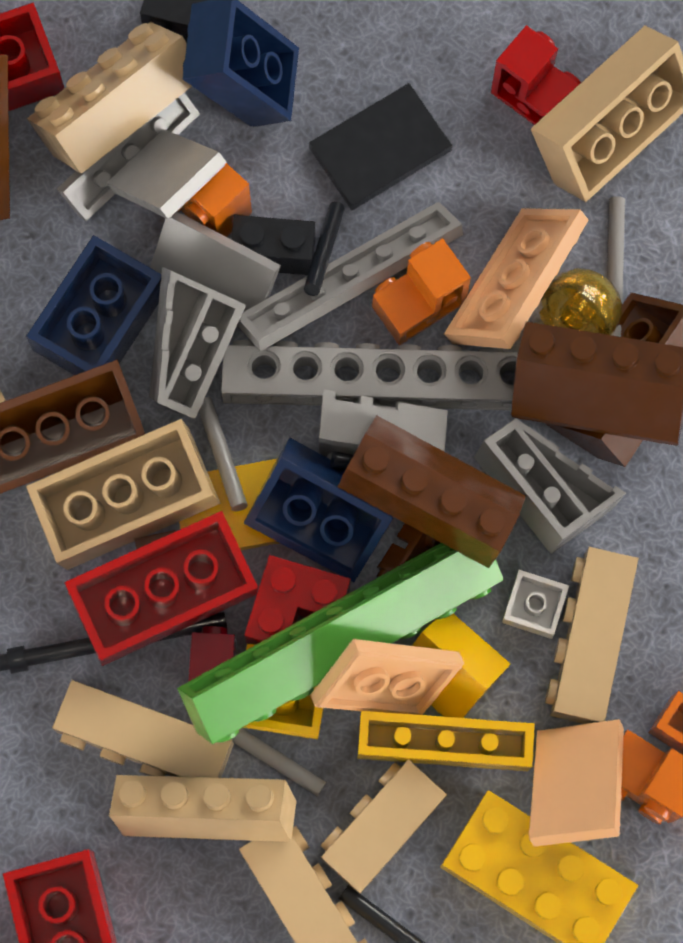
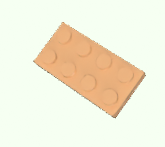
M522 208L446 329L444 335L452 344L503 349L512 348L520 337L525 323L540 304L541 298L554 277L558 274L561 265L572 247L577 243L581 232L589 221L581 209Z

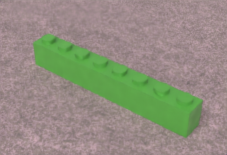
M440 543L177 688L197 734L211 744L226 742L234 738L239 733V729L249 723L268 719L276 713V708L288 701L300 700L310 695L314 690L313 687L322 681L353 639L391 644L398 639L413 637L421 631L423 625L430 621L446 618L455 613L457 606L469 599H478L489 594L491 587L504 580L496 559L487 568Z

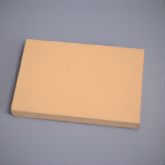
M353 639L312 692L311 697L315 707L423 715L461 669L464 662L460 652Z
M620 719L537 731L529 839L534 847L619 837L624 728Z

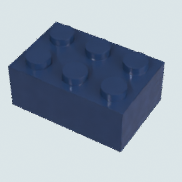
M208 0L193 3L188 24V39L185 60L183 62L182 80L251 127L291 121L299 47L239 0Z
M93 235L26 335L32 350L73 375L114 360H118L120 364L159 304L161 274Z

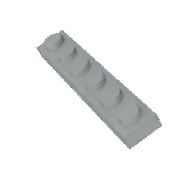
M437 202L329 263L320 293L317 296H310L305 293L306 276L244 311L238 322V327L261 352L407 268L408 260L411 258L410 254L425 242L434 244L442 238L449 244L463 236L462 223L440 202Z

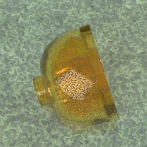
M576 268L560 273L552 280L541 298L543 308L539 311V314L545 325L613 335L620 323L622 302L618 291L604 275L591 269Z

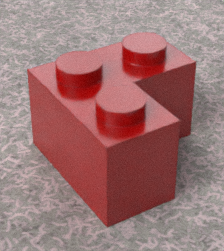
M526 25L496 60L490 93L535 125L581 82L572 73L562 72L554 66L559 48L555 46L553 40L544 32H535Z
M269 555L245 630L244 637L246 643L256 645L295 624L298 615L307 617L349 594L351 579Z

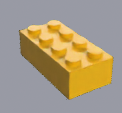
M488 790L440 868L557 943H605L639 885L571 842L534 847L529 839L530 816Z

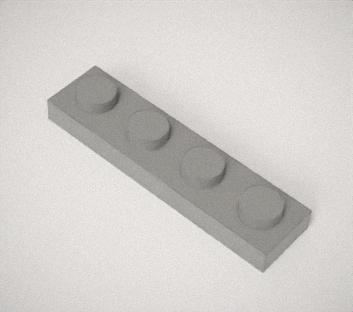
M183 93L85 172L80 174L75 171L57 190L81 219L87 221L115 195L107 182L163 129L179 135L200 113L187 95Z

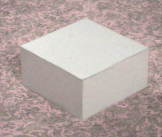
M519 570L502 623L552 639L569 585Z

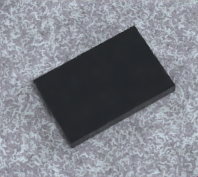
M409 83L309 142V149L351 210L356 209L452 151L453 146Z

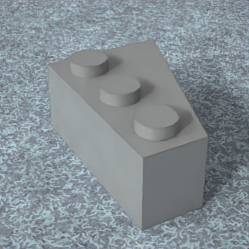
M162 267L149 397L165 407L195 419L246 304Z
M323 389L319 430V453L329 459H331L334 451L354 455L376 416L387 420L445 452L448 410L401 402L396 403V407L373 405V398L360 396L358 403L336 400V391Z
M515 418L485 439L474 458L487 475L526 495L520 516L550 554H552L614 509L626 492L617 486L612 488L591 474L592 469L583 463L578 465L560 453L558 446Z

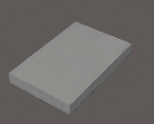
M163 129L122 167L107 184L115 194L166 219H170L227 162L218 151Z
M177 211L170 219L165 218L150 268L162 274V267L176 272L246 304L244 309L246 311L269 298L281 265Z

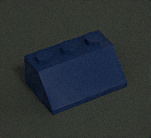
M289 437L254 501L244 524L340 576L350 578L354 583L394 517L339 488L338 485L345 470L331 468V459Z

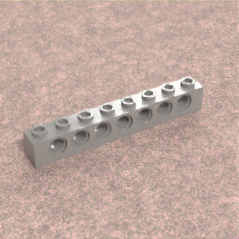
M237 340L233 342V345H228L223 356L221 393L223 403L322 406L323 389L336 391V400L358 403L360 396L372 397L373 405L396 407V403L401 402L436 409L511 411L514 385H508L503 382L500 374L505 371L515 372L518 352H503L502 348L481 347L478 351H462L461 347L454 345L440 346L437 350H421L420 346L413 344L399 345L396 349H380L379 345L373 343H361L356 345V348H339L338 344L332 342L316 343L315 347H298L297 343L291 341H278L274 343V346H269L260 352L251 340ZM266 364L272 366L276 372L270 378L261 379L254 375V370L258 366ZM301 366H311L317 372L309 380H302L294 373ZM342 367H351L357 371L358 375L353 380L343 381L335 373ZM383 368H392L398 373L399 377L392 382H384L379 379L377 372ZM423 369H432L439 374L440 379L434 383H426L419 378L418 373ZM464 370H473L478 373L481 380L475 384H467L460 379L459 374Z

